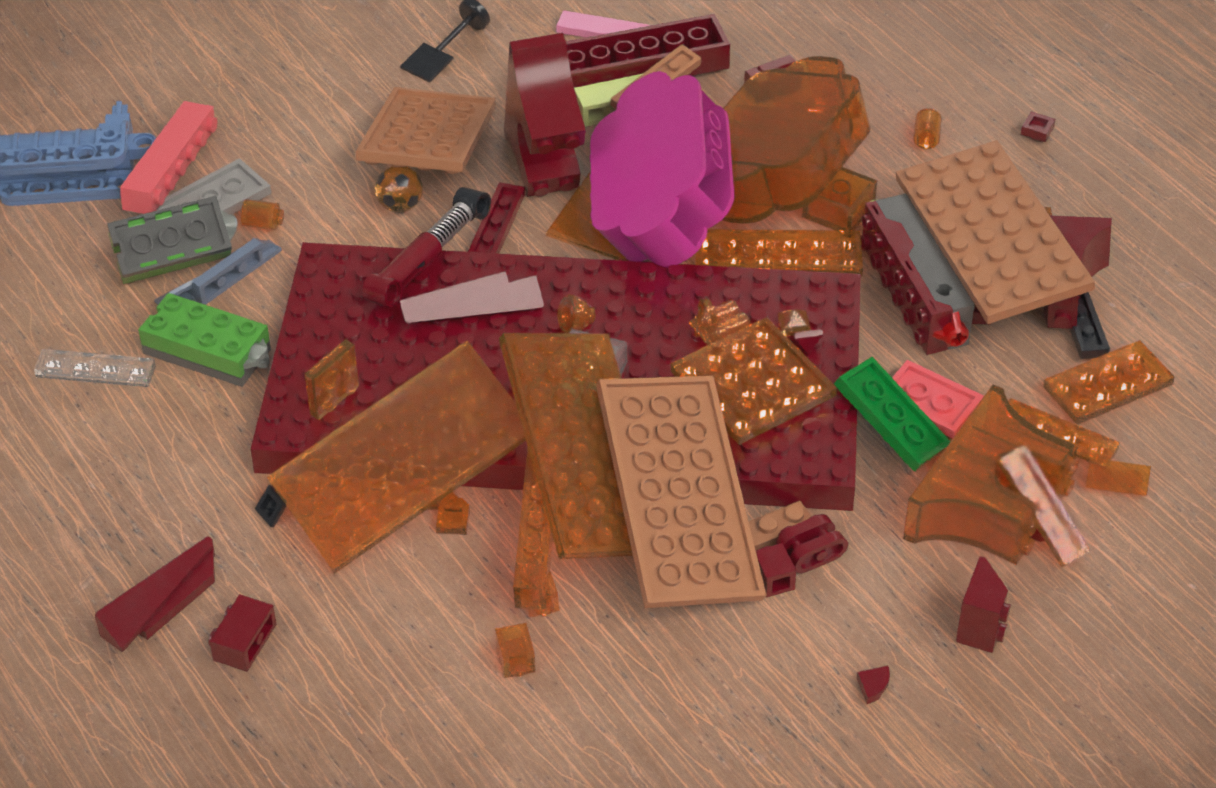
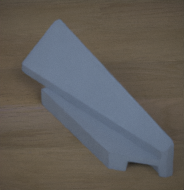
M253 238L202 275L167 293L206 305L280 253L282 248L270 240L264 241ZM167 293L154 299V302L159 305Z

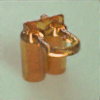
M701 298L698 301V314L689 321V324L695 330L694 334L696 337L700 336L707 345L711 343L719 344L751 329L748 316L744 312L739 311L738 305L732 299L713 306L708 298Z

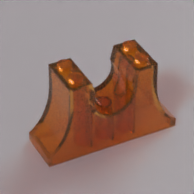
M993 384L909 497L903 539L913 544L930 540L964 543L980 548L1017 565L1023 555L1028 556L1034 546L1035 539L1031 537L1037 528L1039 520L1035 518L1038 505L1022 493L1014 491L1022 489L1024 494L1033 497L1036 501L1058 505L1063 496L1068 497L1075 485V480L1072 479V476L1079 465V460L1076 459L1078 446L1031 424L1011 406L1004 389Z

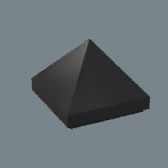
M268 485L255 510L270 527H275L288 502L272 485Z

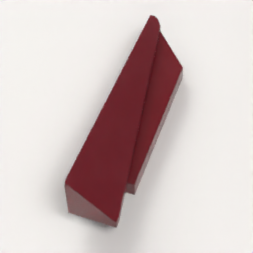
M209 536L205 537L95 613V619L100 637L123 652L138 635L148 640L215 582V550L213 540Z

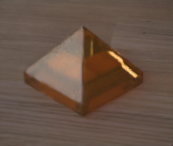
M794 309L777 313L782 336L811 331L806 310Z

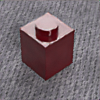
M783 543L765 546L756 550L766 598L795 590L796 568Z

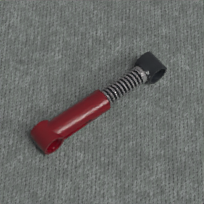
M466 187L459 188L453 198V207L432 228L417 236L379 274L372 273L365 279L362 288L364 299L387 307L396 306L402 297L403 290L441 254L442 247L465 224L474 218L484 219L489 214L491 209L490 195L486 192Z

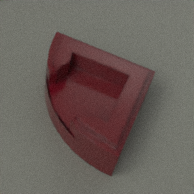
M889 666L857 672V681L867 704L877 701L888 687L890 678Z

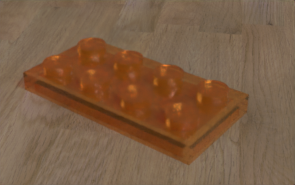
M1138 340L1048 377L1044 380L1043 387L1078 425L1173 385L1175 376L1141 340Z

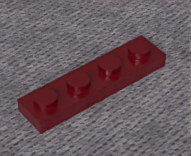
M498 183L491 199L489 214L482 219L468 252L500 254L524 199V186Z

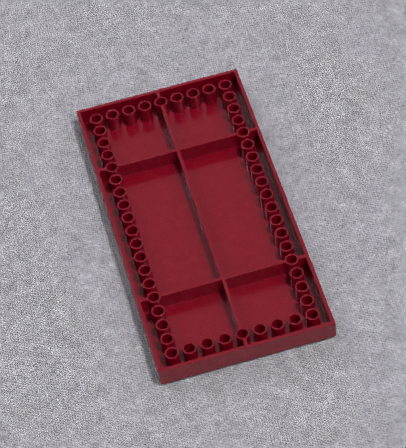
M302 243L250 449L254 473L620 496L605 424L599 426L559 395V387L580 372L595 384L598 383L599 379L713 376L744 504L785 507L801 501L805 508L853 511L856 483L857 409L843 396L834 383L840 376L858 366L861 274L692 264L670 265L667 268L653 262L442 250L441 254L403 290L400 300L506 271L508 282L536 275L544 306L535 309L407 323L403 318L400 303L394 307L383 306L365 300L362 293L365 279L372 273L379 274L405 248ZM818 329L823 330L824 335L810 355L789 341L790 335L794 333Z

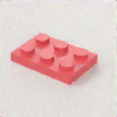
M906 360L892 377L942 433L952 439L959 434L983 404L984 395L909 360Z

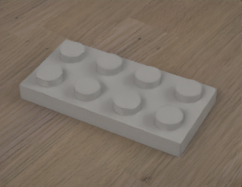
M239 158L167 196L163 205L159 206L157 210L216 196L220 210L232 215L271 194V187Z

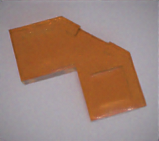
M413 479L409 500L410 509L438 510L437 534L467 535L470 505L463 498L456 496L451 491V487L443 480Z

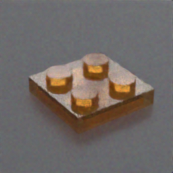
M346 339L305 373L310 415L320 420L328 412L333 411L337 404L348 395L354 393L359 386L355 345Z

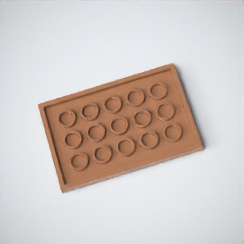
M394 87L358 146L356 160L364 161L370 165L383 163L391 164V166L396 168L409 166L417 167L423 171L436 169L444 170V172L449 174L463 173L495 109L496 98Z

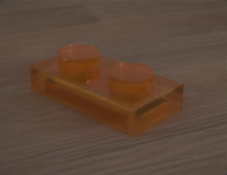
M1089 457L1085 487L1147 496L1151 466Z

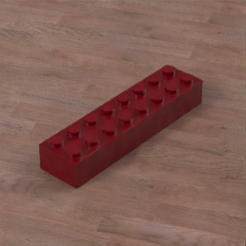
M709 14L566 41L573 86L576 88L643 74L682 44L701 57V65L688 75L693 76L729 69L730 43L716 15Z

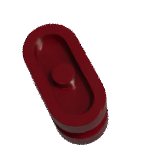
M825 514L813 515L803 522L783 528L776 541V545L783 543L798 573H806L840 558L848 548L846 538L840 531H835L834 523Z

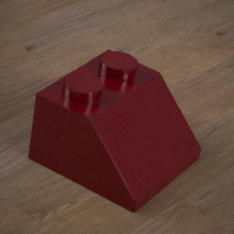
M979 556L962 601L956 642L993 653L996 642L1002 643L1008 626L1005 623L1009 617L1011 604L1006 603L1007 587L987 558Z

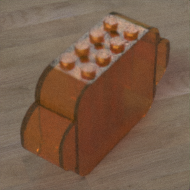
M813 56L798 60L786 69L775 68L759 72L750 77L723 107L729 117L734 201L731 209L722 220L740 224L754 223L769 217L776 210L792 211L811 204L866 139L871 127L860 83L855 76L846 74L841 60L834 57Z

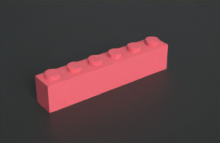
M187 101L181 104L120 186L122 210L146 214L156 211L159 206L163 205L166 196L175 188L176 182L185 174L186 168L191 161L195 160L199 150L206 145L209 136L216 131L217 118L214 117L213 106Z

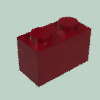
M239 594L233 605L230 604L227 607L224 619L219 627L214 628L210 634L208 644L211 648L213 661L248 672L277 625L274 606Z

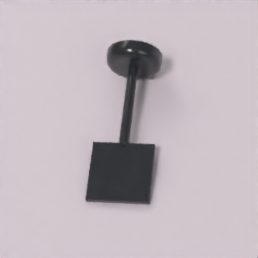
M463 0L459 4V13L463 21L436 48L423 43L400 68L425 81L431 82L454 59L453 56L442 50L467 25L480 30L490 23V16L485 7L477 0Z

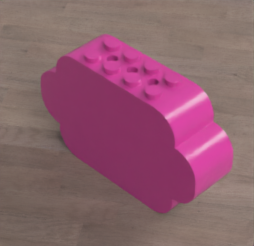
M657 71L632 83L619 98L616 110L598 123L591 136V155L589 156L591 162L590 217L593 226L629 261L640 262L649 259L657 265L669 268L670 265H677L692 257L703 245L707 236V229L720 222L732 207L734 185L729 117L721 106L715 105L704 93L700 82L691 75H683L672 80L665 72Z

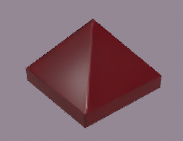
M818 329L794 333L790 335L789 341L810 355L824 335L823 330Z

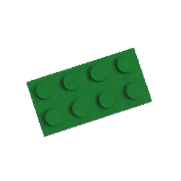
M873 357L846 372L835 381L834 385L841 391L843 396L852 403L862 414L863 418L873 426L884 441L894 449L914 472L941 454L952 444Z

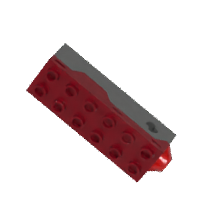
M907 194L866 202L864 215L861 217L863 226L862 235L859 237L861 249L869 255L872 268L874 270L877 269L880 274L883 287L888 288L893 304L901 310L904 323L912 329L917 345H921L926 355L969 345L975 304Z

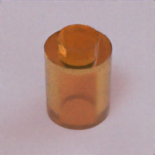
M926 108L916 114L913 139L918 147L932 149L939 144L942 117L938 111Z
M245 199L241 209V223L243 226L276 230L278 225H282L284 210L280 209L279 203Z

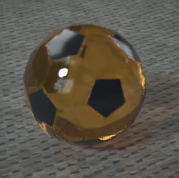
M391 166L384 169L378 176L375 184V194L378 202L385 209L395 213H404L414 209L420 202L423 194V184L421 178L413 169L407 166Z

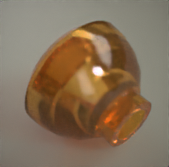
M571 294L563 297L558 307L557 318L561 330L566 335L580 333L588 324H592L595 321V309L589 306L584 299Z

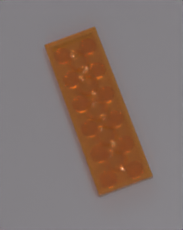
M707 229L706 239L701 248L695 253V265L861 274L862 277L860 230Z

